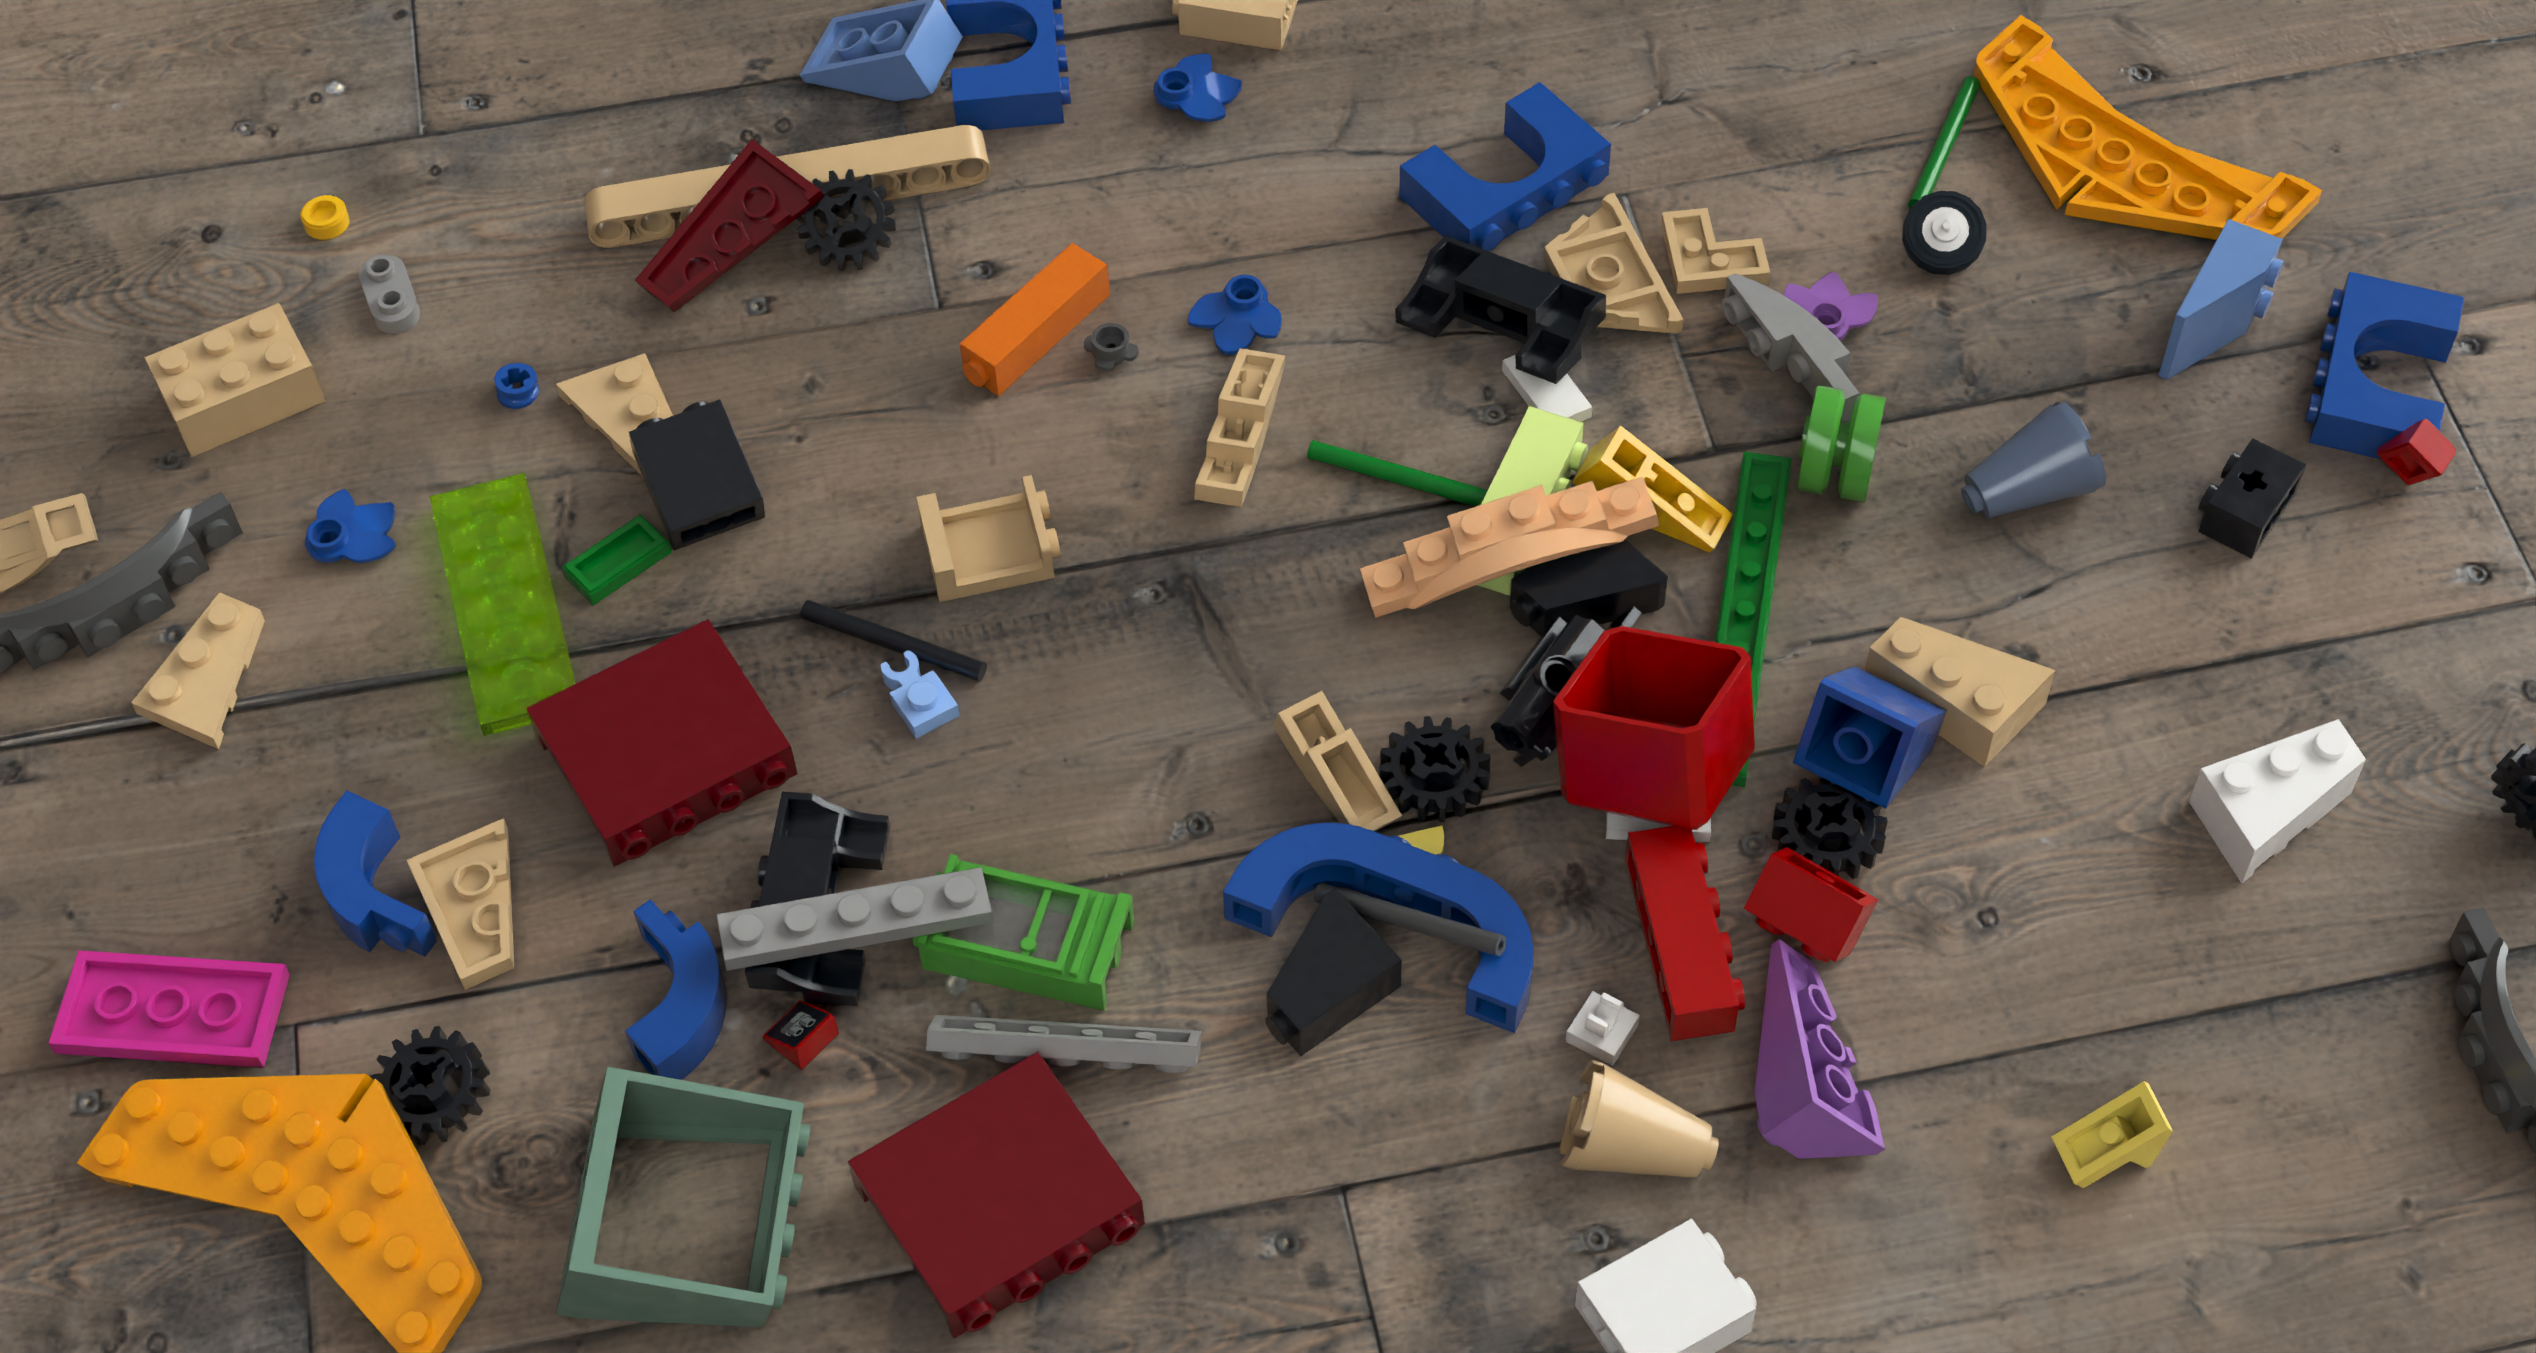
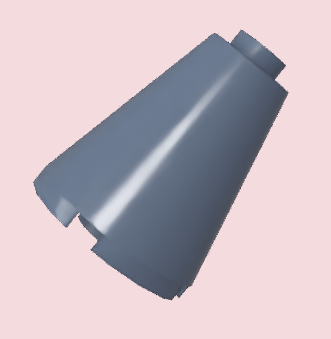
M2065 402L2049 405L1965 475L1966 486L1961 488V494L1969 510L1973 514L1980 512L1985 518L1989 519L2092 493L2105 486L2106 473L2103 461L2099 453L2091 456L2086 441L2092 437L2078 414Z

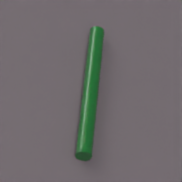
M1967 76L1963 79L1908 201L1909 208L1923 196L1933 193L1980 87V81L1976 77Z
M1315 440L1311 441L1307 452L1308 459L1472 506L1481 505L1488 491L1487 489Z

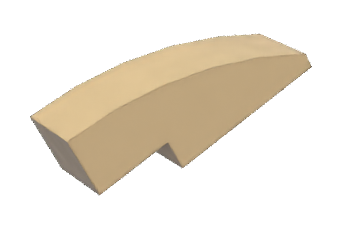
M1323 691L1277 714L1272 724L1307 781L1339 823L1359 826L1376 832L1401 819L1402 814L1351 728L1344 729Z

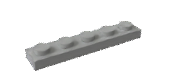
M982 867L721 913L717 914L726 971L989 924L992 923V912Z
M935 1015L927 1029L926 1051H939L942 1057L953 1060L969 1059L973 1057V1054L994 1055L995 1060L1004 1063H1019L1034 1053L1039 1052L1042 1058H1048V1062L1056 1066H1074L1079 1064L1080 1060L1102 1061V1066L1109 1069H1129L1134 1066V1063L1153 1064L1157 1070L1162 1072L1179 1073L1186 1071L1188 1067L1197 1066L1201 1054L1202 1031Z

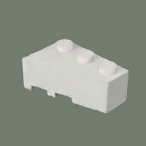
M2337 719L2201 768L2189 803L2242 884L2272 855L2276 856L2284 850L2288 842L2305 828L2309 829L2352 793L2366 759L2340 720Z

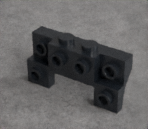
M1444 236L1430 250L1416 283L1404 300L1395 308L1396 323L1435 338L1455 317L1524 343V346L1515 355L1516 369L1557 384L1581 359V343L1606 318V295Z
M782 791L769 856L762 855L759 862L758 883L762 887L760 900H753L750 908L837 893L841 867L883 870L890 832L889 817L846 809L825 801L812 793ZM845 949L746 967L745 975L749 988L802 992L806 1003L858 1006L866 959L864 950Z

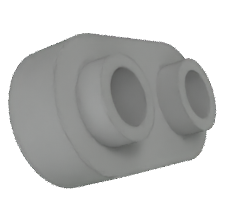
M388 254L377 255L368 259L359 270V279L375 325L379 330L389 334H398L410 330L420 319V308L403 261L396 256Z

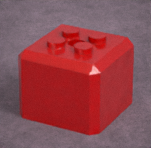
M1625 626L1608 629L1602 633L1553 701L1561 794L1569 804L1577 807L1697 830L1709 821L1755 749L1751 656L1743 647Z

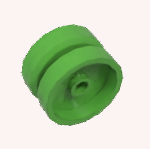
M1818 385L1811 415L1806 416L1798 459H1801L1802 463L1797 491L1822 495L1828 489L1832 467L1836 466L1841 467L1837 489L1840 498L1865 503L1886 397L1861 393L1855 399L1851 421H1842L1846 399L1843 390Z

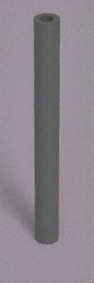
M1321 882L1317 885L1314 892L1315 902L1321 903L1326 893L1335 888L1360 916L1482 952L1501 956L1506 947V937L1504 935Z

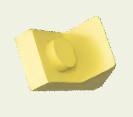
M2143 1081L2054 1134L2051 1138L2074 1184L2085 1188L2129 1161L2144 1168L2150 1167L2173 1130L2149 1083Z

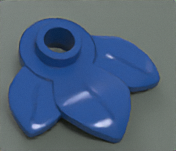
M1208 53L1196 54L1181 59L1175 68L1166 69L1159 75L1158 80L1154 84V97L1161 106L1169 109H1180L1190 119L1213 122L1226 117L1224 105L1237 97L1242 89V81L1211 72V55Z
M1238 275L1229 280L1223 292L1202 296L1191 309L1188 324L1198 328L1214 329L1213 337L1218 350L1225 355L1237 354L1239 348L1247 349L1252 344L1256 335L1268 339L1276 338L1281 330L1282 316L1279 309L1268 302L1267 290L1258 278L1252 275Z
M346 489L332 494L319 505L317 519L307 529L305 547L308 554L313 559L326 563L335 562L343 558L355 563H367L387 556L396 547L393 539L386 535L393 526L395 506L392 502L355 506L352 496Z

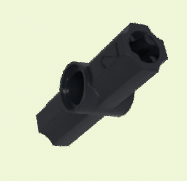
M1578 615L1571 617L1535 667L1521 678L1518 690L1490 726L1494 731L1495 740L1505 749L1516 751L1522 755L1527 754L1554 719V699L1605 631L1594 620L1585 619ZM1545 678L1553 684L1554 690L1547 685Z

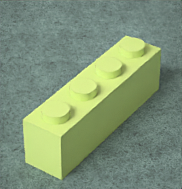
M1529 406L1481 505L1540 485L1543 486L1546 496L1571 488L1572 481L1569 478L1572 471L1578 472L1588 453V444L1582 443L1584 423ZM1524 569L1478 584V586L1510 596L1511 579Z

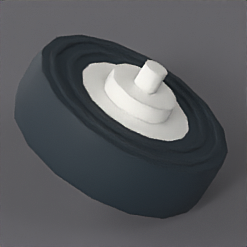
M1937 191L1923 196L1910 208L1903 223L1902 241L1908 257L1919 268L1932 274L1951 275L1965 270L1978 259L1986 243L1987 224L1981 209L1971 198L1956 191Z

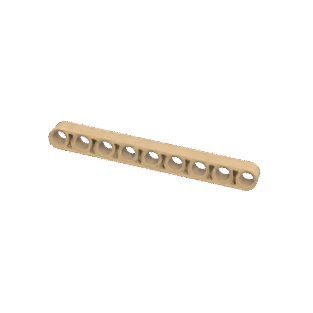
M959 125L777 156V158L811 183L815 178L824 185L829 183V171L832 170L837 174L838 179H845L848 169H853L855 180L859 182L866 174H869L872 177V190L881 185L886 188L887 195L883 201L973 186L986 180L991 170L983 134L980 129L971 125ZM730 165L592 189L584 198L589 239L599 247L613 248L670 238ZM847 193L837 194L832 196L831 198L846 195Z

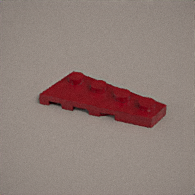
M751 139L635 281L641 288L675 312L818 203L824 197L821 189Z

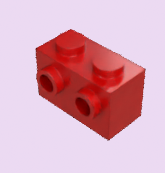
M1786 847L1771 853L1743 909L1757 916L1755 922L1763 929L1781 936L1786 933L1802 942L1801 949L1809 956L1823 962H1829L1830 959L1836 962L1851 954L1879 899Z

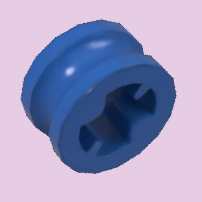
M512 363L501 367L496 372L494 381L497 389V398L501 405L510 409H520L532 404L537 399L539 394L537 375L531 366L523 363ZM520 382L523 387L513 389L512 383Z

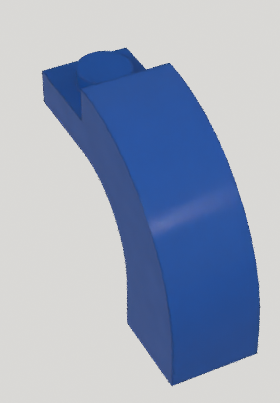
M346 790L332 808L321 827L314 855L315 874L318 885L331 913L345 935L368 952H371L379 940L382 939L388 946L397 951L404 952L406 949H409L426 957L437 942L427 915L373 888L374 876L379 865L400 839L390 811Z
M650 899L633 912L643 940L674 973L673 982L664 1000L653 1011L626 1029L625 1033L633 1056L649 1074L682 1080L705 1059L718 1039L726 1015V986L714 945L701 923L698 921L686 930L683 923L672 911L664 914Z

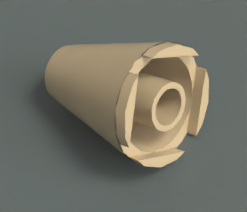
M1591 1060L1587 1063L1579 1081L1588 1083L1586 1092L1580 1093L1579 1097H1572L1560 1143L1559 1154L1565 1155L1559 1162L1560 1166L1571 1170L1696 1178L1702 1169L1710 1170L1712 1168L1718 1151L1719 1139L1711 1136L1712 1126L1709 1123L1602 1062Z

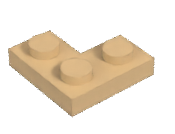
M1708 208L1662 212L1661 228L1677 294L1726 289L1727 277L1735 273L1763 285H1769L1771 272L1762 238L1716 242Z

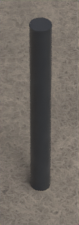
M807 600L802 607V619L901 654L910 650L920 661L977 681H981L986 673V662L811 600Z

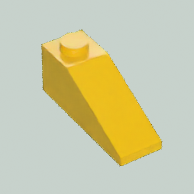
M1621 425L1591 448L1572 483L1577 486L1593 481L1596 491L1643 476L1659 521V526L1651 529L1709 553L1715 549L1734 515Z

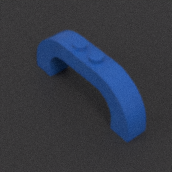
M1343 823L1308 824L1278 833L1258 845L1238 865L1223 891L1224 918L1269 937H1273L1290 905L1303 894L1316 889L1317 885L1321 882L1336 887L1349 888L1377 899L1504 935L1506 937V947L1501 956L1477 950L1481 960L1467 986L1466 1014L1512 1033L1516 1032L1524 1016L1531 993L1534 956L1532 936L1526 918L1513 898L1501 886L1482 873L1461 865L1456 859L1448 855H1435L1412 846L1401 837L1385 836L1359 826Z

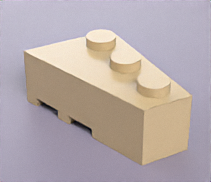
M1900 617L1869 647L1865 671L1946 709L1947 712L1938 735L1984 767L2046 705L2055 674L2054 669Z

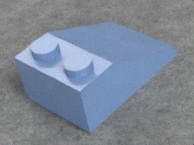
M916 0L834 17L831 19L800 73V77L807 83L895 102L913 98L924 99L932 95L937 89L938 82L947 65L952 61L953 54L963 36L940 0Z
M2227 220L2176 314L2158 377L2165 380L2170 379L2246 334L2255 316L2264 318L2274 296V292L2267 290V287L2273 288L2284 265V261L2277 258L2283 239L2236 221Z

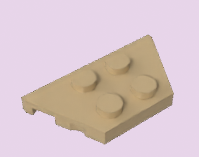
M1615 193L1605 196L1602 199V207L1589 218L1583 214L1571 224L1568 232L1559 234L1544 247V260L1552 275L1606 295V318L1597 327L1673 334L1682 332L1683 318Z

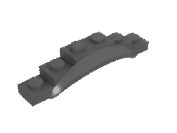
M222 492L217 493L193 508H185L176 513L172 520L148 543L99 576L46 601L0 614V673L24 658L33 670H36L44 664L61 657L65 652L77 645L89 657L101 649L113 645L117 640L148 622L158 619L162 614L176 607L169 593L182 585L190 583L197 576L210 570L204 555L224 546L230 540L243 533L231 504Z
M2484 907L2465 911L2450 938L2454 959L2460 966L2465 967L2454 987V997L2459 1011L2462 1015L2469 1017L2458 1038L2459 1053L2465 1065L2473 1068L2481 1083L2484 1102L2488 1110L2493 1115L2498 1116L2506 1133L2527 1128L2530 1146L2536 1154V1057L2518 1025L2509 999L2505 972L2506 957L2509 949L2505 941L2496 932Z

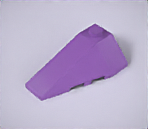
M1778 939L1771 944L1754 1092L1759 1115L1757 1120L1759 1131L1768 1143L1773 1146H1780L1798 1159L1877 1155L1885 1150L1876 1107L1869 1091L1862 1089L1858 1092L1849 1068L1857 1062L1851 1048L1843 1046L1841 1040L1830 1026V1023L1835 1021L1837 1015L1816 966L1811 960Z

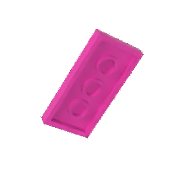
M78 950L48 1044L55 1054L264 1068L290 973L285 964Z

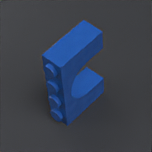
M946 0L947 13L962 36L1008 33L1022 37L1033 45L1024 55L1008 63L951 69L956 126L971 125L980 130L1064 123L1062 105L1071 104L1069 77L1060 78L1059 75L1060 72H1068L1066 46H1057L1056 41L1065 40L1062 13L1054 14L1053 12L1055 9H1062L1061 0Z
M1539 82L1505 102L1504 134L1537 163L1539 168L1533 174L1511 183L1485 182L1469 175L1437 145H1433L1400 165L1399 197L1442 237L1448 236L1490 251L1513 233L1530 227L1536 219L1554 208L1564 206L1572 197L1588 187L1600 184L1609 175L1611 143Z
M2349 271L2343 290L2334 288L2327 311V316L2334 317L2335 321L2334 324H2326L2321 340L2320 351L2328 352L2327 359L2319 358L2312 386L2320 387L2319 395L2312 393L2305 416V422L2313 423L2309 443L2381 459L2376 453L2379 447L2418 421L2427 419L2440 431L2445 403L2385 389L2372 382L2362 373L2355 358L2371 351L2389 350L2446 363L2458 334L2464 297Z

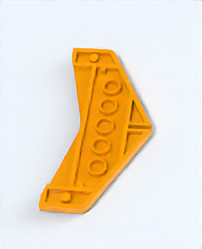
M2022 15L2015 19L1977 55L1974 76L1980 81L1982 90L2056 210L2083 187L2067 202L2064 215L2213 240L2218 239L2227 220L2230 219L2283 239L2319 203L2323 190L2304 179L2283 172H2279L2272 178L2176 146L2116 111L2051 48L2053 39L2039 25Z
M368 1074L142 1080L133 1084L124 1093L77 1161L78 1165L106 1182L129 1187L133 1185L280 1217L398 1353H442L481 1291V1275L384 1086L378 1080L372 1079Z

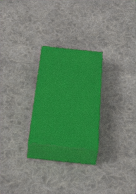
M639 514L563 565L562 571L564 577L594 606L672 553L669 541L646 518Z

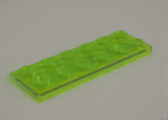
M524 472L429 496L478 720L484 736L531 724L526 710L527 707L576 684L531 493Z

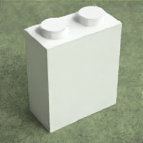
M1691 1218L1580 1280L1577 1285L1575 1307L1607 1353H1715L1752 1331L1757 1302L1747 1282L1741 1277L1735 1279L1724 1264V1254L1717 1240L1708 1232L1703 1234Z

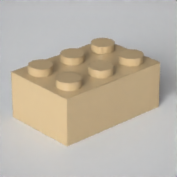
M280 303L144 357L191 457L326 402L312 364Z

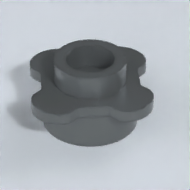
M1106 323L1098 326L1092 335H1089L1084 340V349L1093 354L1095 366L1103 371L1111 370L1124 360L1133 361L1139 353L1137 345L1129 342L1128 331L1116 323Z

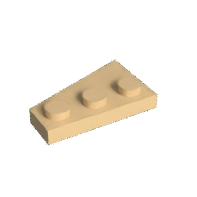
M644 353L556 383L558 395L568 405L572 404L582 413L584 420L594 430L598 429L612 442L613 448L641 474L632 452L629 431L635 430L638 425L652 418L666 419L673 416L646 354Z
M219 592L131 702L135 712L149 720L219 749L224 736L222 731L227 712L233 711L238 697L235 692L242 671L249 667L265 622L261 610Z
M500 819L407 859L413 877L464 990L514 969L509 836L505 819Z

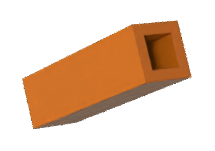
M1071 243L960 343L962 370L966 378L975 386H984L997 396H1000L1110 296L1107 264L1074 243Z

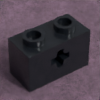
M2252 438L2242 454L2232 453L2221 473V478L2224 480L2220 486L2211 484L2206 490L2198 507V510L2204 512L2198 532L2252 559L2296 495L2306 464Z

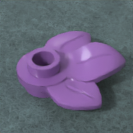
M1830 272L1822 277L1811 289L1789 283L1784 292V296L1816 317L1840 341L1845 338L1848 330L1863 327L1872 321L1878 307V295L1875 293H1860L1850 296L1846 286L1836 272Z

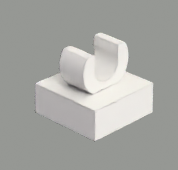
M1592 991L1568 1028L1566 1042L1613 1066L1639 1026L1640 1015L1623 1007L1624 1002L1603 992L1600 995Z

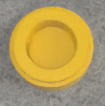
M331 195L318 196L309 200L303 206L300 213L306 233L310 237L319 240H328L341 235L347 229L350 222L344 202L340 198Z

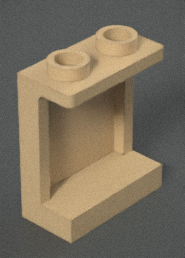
M1032 475L1022 477L1024 491L1020 494L939 510L936 493L916 497L922 532L939 602L1055 578L1052 558L1061 557L1058 537L1055 528L1046 530L1044 520L1051 519L1045 490L1036 492Z

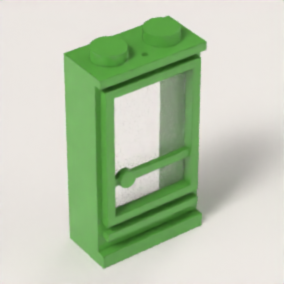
M950 854L944 873L937 872L935 875L982 867L992 912V923L913 937V945L919 949L922 968L1104 1011L1107 1005L1105 979L1109 967L1118 968L1122 954L1120 938L1122 929L1132 931L1135 922L1132 895L1119 892L1118 896L962 861L959 860L957 855Z

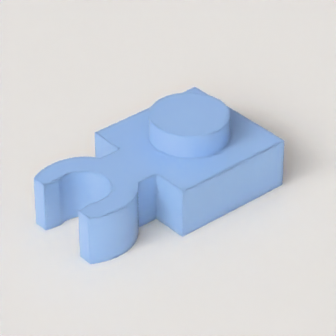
M910 650L903 652L907 666L905 671L895 672L891 670L887 662L881 664V672L885 685L893 690L890 692L891 704L915 739L959 717L960 714L958 704L934 670L921 676L917 656Z

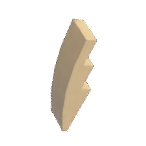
M1239 348L1218 398V415L1207 439L1206 458L1195 482L1194 500L1242 507L1272 416L1285 366V355Z

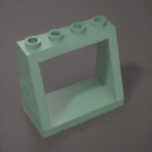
M607 1066L593 1114L555 1315L580 1319L764 1328L771 1309H781L786 1291L787 1276L778 1274L780 1257L788 1258L790 1255L795 1232V1224L786 1223L788 1206H797L802 1186L803 1174L793 1172L796 1156L804 1157L810 1133V1125L801 1123L804 1103ZM617 1138L769 1145L746 1290L593 1264Z

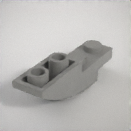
M1736 273L1728 276L1725 298L1722 300V309L1727 320L1733 325L1736 324L1744 334L1751 352L1757 357L1760 356L1771 371L1787 365L1792 378L1798 383L1801 382L1811 394L1813 403L1818 385L1842 389L1846 397L1842 421L1850 422L1855 399L1860 393L1847 377L1851 354L1847 348L1816 317L1786 296L1757 281Z

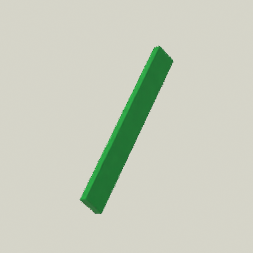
M1744 451L1715 643L1743 647L1751 656L1753 718L1755 722L1792 458ZM1749 759L1734 780L1732 786L1745 787Z

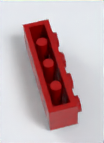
M1677 826L1628 832L1625 863L1671 1041L1735 1032L1738 1011L1745 1009V995L1740 978L1732 979L1728 966L1733 960L1731 941L1727 932H1719L1716 918H1720L1719 897L1716 888L1707 887L1704 874L1708 873V859L1703 842L1695 843L1691 829Z

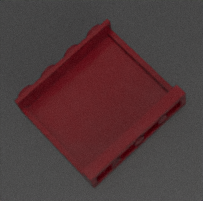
M709 619L526 708L536 738L544 750H549L603 840L614 867L627 860H634L643 856L649 849L674 836H682L689 833L696 825L720 813L730 812L736 809L743 801L767 789L778 788L789 778L798 774L791 745Z
M1039 1052L1034 1053L848 1161L854 1187L864 1202L870 1200L945 1315L949 1332L953 1338L966 1331L971 1333L983 1329L992 1322L996 1313L1015 1302L1024 1303L1031 1300L1042 1291L1046 1283L1063 1273L1073 1274L1081 1270L1090 1262L1093 1255L1111 1244L1118 1246L1126 1243L1138 1233L1141 1226L1145 1225L1141 1197Z

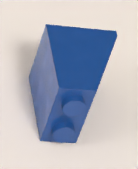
M1853 666L1824 677L1820 682L1793 763L1886 809L1933 750L1947 710Z

